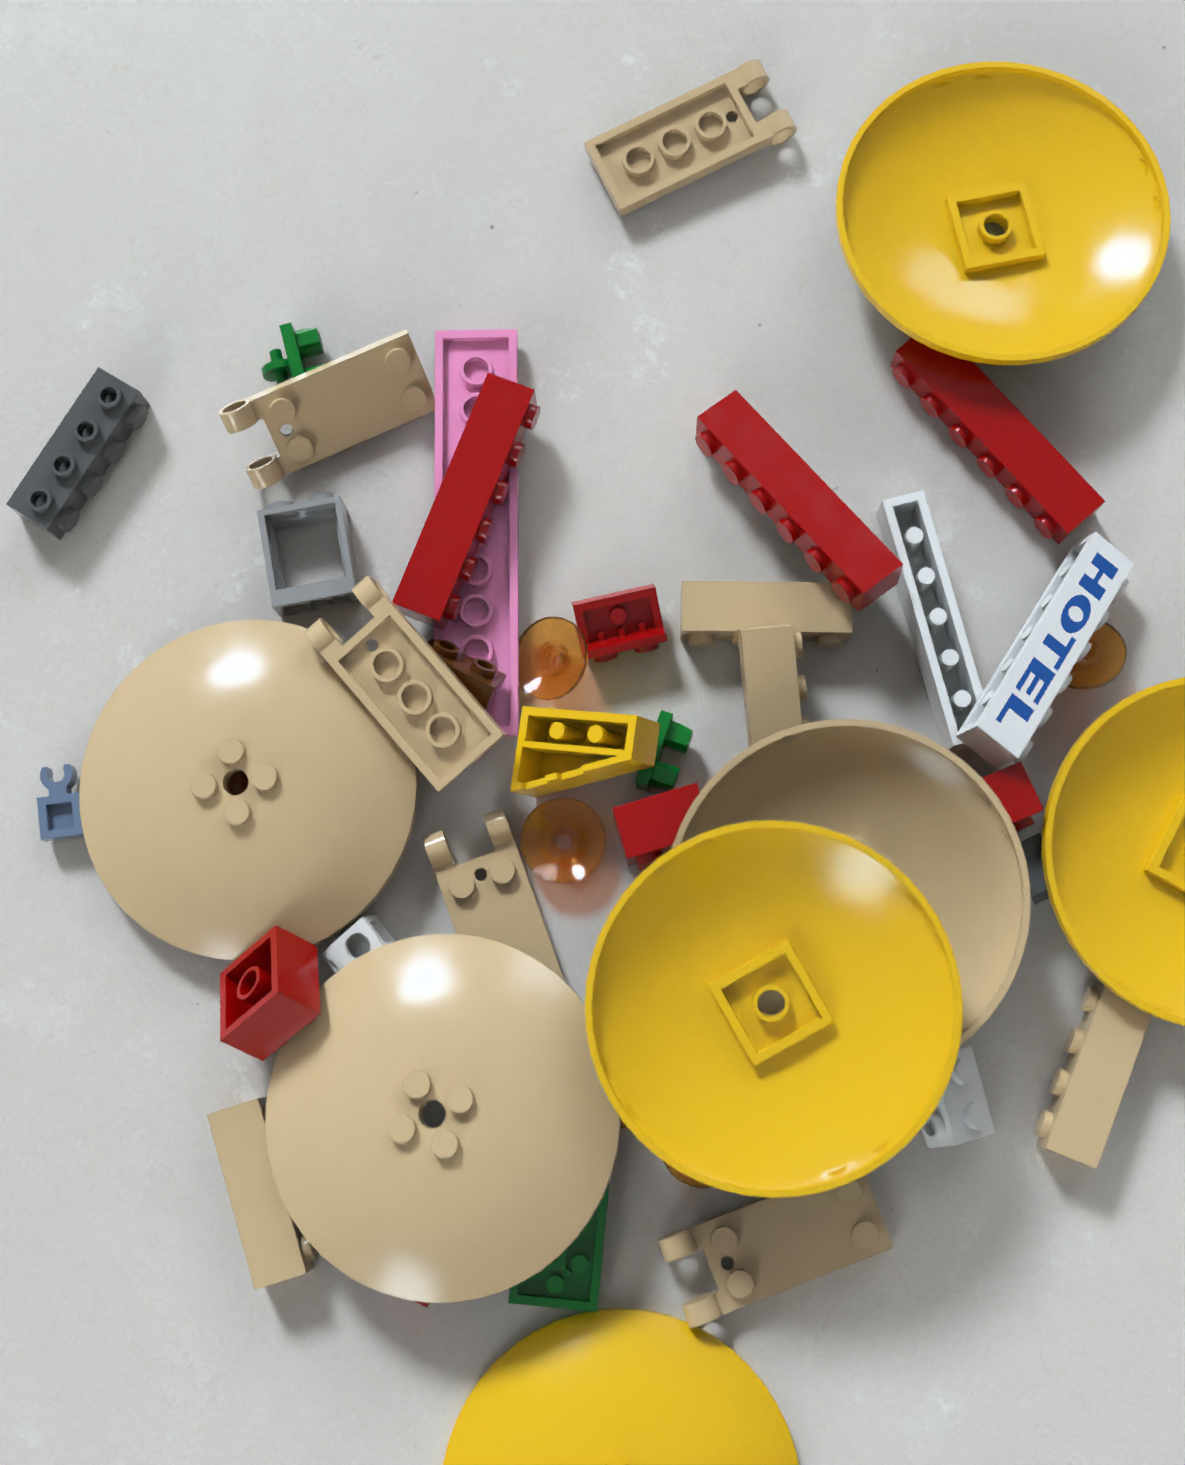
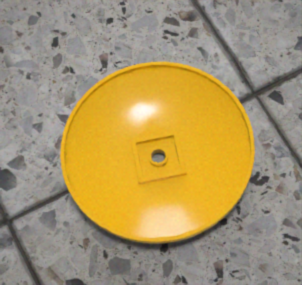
M993 61L960 64L922 76L893 93L870 114L850 143L842 163L835 199L836 229L845 262L855 282L872 305L895 327L914 340L952 357L983 364L1028 365L1044 363L1082 351L1107 337L1136 311L1149 293L1162 267L1170 237L1171 213L1165 178L1153 150L1136 125L1121 109L1086 84L1053 70L1024 63ZM990 222L997 223L1003 227L1005 233L1000 236L991 235L985 230L984 225Z
M1185 677L1159 683L1119 701L1101 714L1082 733L1062 762L1051 786L1042 827V863L1048 896L1057 921L1071 947L1097 979L1117 996L1152 1016L1181 1026H1185Z
M747 821L722 826L701 833L660 856L639 874L624 891L610 912L598 936L586 981L585 1023L591 1058L598 1079L622 1121L641 1143L677 1171L706 1185L746 1196L780 1198L820 1193L843 1186L865 1176L890 1160L921 1130L938 1106L949 1084L962 1036V986L957 962L949 938L925 896L902 871L867 845L842 833L796 821ZM776 990L784 997V1006L777 1014L768 1015L759 1009L757 1005L758 998L764 991Z
M621 1307L598 1309V1312L584 1311L554 1320L513 1344L482 1375L467 1397L453 1427L443 1465H799L788 1425L777 1402L752 1367L731 1347L700 1327L689 1328L687 1321L672 1315L647 1309Z

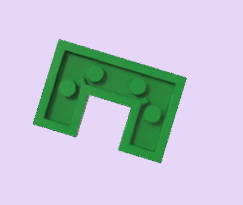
M609 1184L593 1217L580 1235L557 1259L543 1270L525 1281L510 1287L508 1303L598 1312Z

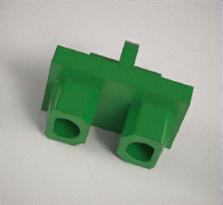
M291 322L279 325L287 359H283L280 349H273L269 352L271 362L265 364L261 371L263 379L280 384L290 378L324 365L306 368L304 360L305 358L325 353L318 329L308 328L295 331Z
M661 710L657 723H660L655 766L639 770L635 780L636 788L645 792H649L650 787L665 791L674 789L680 768L660 761L663 750L668 748L686 755L693 737L691 729L675 722L673 714Z

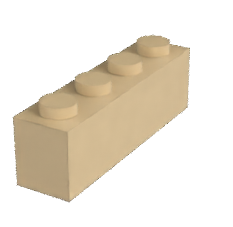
M682 581L680 640H689V644L692 646H712L715 644V640H732V645L739 647L737 628L785 623L792 624L794 632L801 633L802 641H816V646L821 648L840 647L842 642L849 641L853 633V606L850 603L842 602L837 597L831 582Z
M789 623L737 628L748 747L779 731L809 723L808 718L801 717L800 701H807V687L805 676L798 675L796 662V658H803V643L801 633L794 632L793 625Z
M1096 981L1094 987L1088 986L1082 997L1080 1010L1084 1011V1015L1079 1028L1073 1027L1067 1038L1065 1051L1069 1053L1064 1069L1059 1068L1052 1079L1050 1093L1054 1094L1049 1111L1043 1110L1041 1112L1034 1132L1035 1135L1039 1136L1036 1146L1097 1169L1152 1017V1015L1134 1007L1117 996L1101 981Z
M267 1097L257 1098L207 1114L254 1290L307 1274L314 1268L312 1260L317 1259V1250L308 1242L292 1220L280 1197L272 1174L265 1132Z

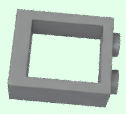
M320 493L311 496L309 501L293 504L291 501H277L269 504L268 509L257 510L272 607L280 617L360 602L352 592V588L359 583L347 508L340 495L334 496L331 493ZM335 520L344 577L286 588L277 530Z

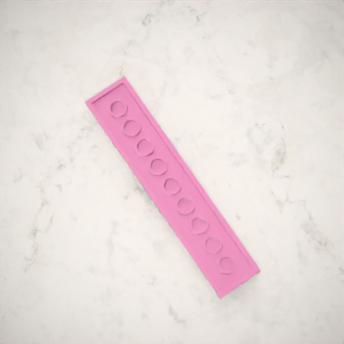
M517 329L435 331L434 500L487 373L518 383ZM511 466L506 481L510 482L506 499L502 506L495 505L490 519L494 520L490 538L486 544L480 542L474 556L478 558L476 572L470 583L464 581L458 595L463 598L460 611L454 621L448 619L444 630L434 627L435 640L443 639L450 641L458 646L460 652L472 658L488 660L497 667L498 671L506 675L503 685L497 689L487 712L505 732L506 735L504 737H518L520 726L518 467Z

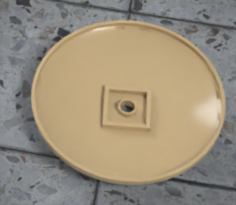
M251 619L210 625L187 633L169 642L133 669L105 704L94 725L84 755L79 787L80 817L88 853L97 874L119 906L141 927L177 948L196 955L222 960H236L275 925L316 945L348 926L372 904L394 875L405 853L417 811L418 768L324 657L307 640L304 632L308 628L274 620ZM236 772H245L248 777L247 789L239 795H232L228 790L229 778Z
M829 719L791 727L756 742L725 764L708 781L691 804L680 825L672 849L701 833L722 826L762 820L796 821L821 826L847 835L867 845L902 871L925 896L937 914L949 938L962 986L963 1021L960 1045L972 1037L996 1010L1015 978L1025 950L1031 913L1030 880L1019 836L1000 800L982 777L947 748L921 734L887 723L860 719ZM767 990L759 996L757 1005L765 1014H777L784 1006V997L776 990Z
M429 934L410 937L383 945L344 966L319 988L321 1014L312 1023L307 1024L290 1038L284 1046L280 1047L269 1081L265 1116L267 1152L280 1197L292 1220L319 1254L339 1271L378 1292L405 1300L426 1303H452L474 1300L506 1290L543 1270L574 1242L593 1217L613 1174L619 1150L621 1118L610 1103L598 1079L591 1058L586 1034L584 1002L560 976L540 961L503 943L477 936ZM433 1100L440 1102L446 1112L444 1122L436 1128L426 1125L422 1116L425 1105Z

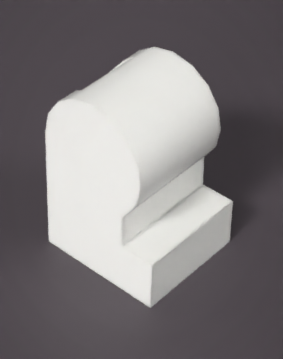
M376 914L364 916L334 941L321 956L336 974L344 966L365 953L395 942V940Z

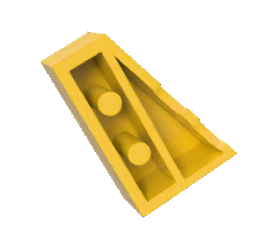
M522 706L510 791L536 798L654 767L660 723L638 715Z

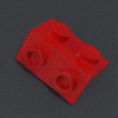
M654 583L572 602L585 659L593 658L594 662H606L617 658L618 652L632 649L636 653L650 652L658 649L659 643L668 641Z

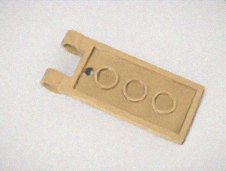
M749 60L737 69L584 142L585 151L620 217L767 145L771 147L781 145L796 133L797 127L786 109L777 110L756 122L742 96L749 97L758 93L769 82V76L760 60ZM734 115L737 117V121L729 122L726 118Z
M405 329L250 397L233 402L222 408L218 414L229 434L243 431L263 418L278 452L256 459L245 468L254 488L263 489L279 482L287 474L434 411L435 396L410 335ZM288 424L292 426V431L289 434L281 433L280 430L283 425Z
M367 575L352 588V592L374 616L370 622L345 644L338 633L322 618H319L304 632V635L438 792H442L506 734L396 607L386 591L376 580ZM372 639L378 643L377 649L373 652L367 648L368 642Z
M501 808L483 815L495 851L464 863L455 864L443 830L422 837L455 933L497 941L518 949L543 963L565 981L504 809ZM478 869H485L487 871V878L485 880L479 881L476 879L475 873Z
M866 1176L820 1193L798 1197H764L687 1228L672 1232L657 1240L665 1262L683 1258L703 1248L717 1285V1290L694 1297L681 1305L689 1328L707 1324L726 1313L893 1248ZM725 1256L732 1257L734 1261L733 1266L729 1269L721 1266V1260Z

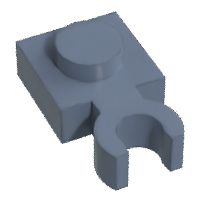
M64 764V777L59 782H54L52 769L48 767L41 768L40 780L49 790V796L37 798L40 839L42 841L48 842L84 836L80 817L79 792L72 793L71 791L77 781V772L75 767L70 764Z

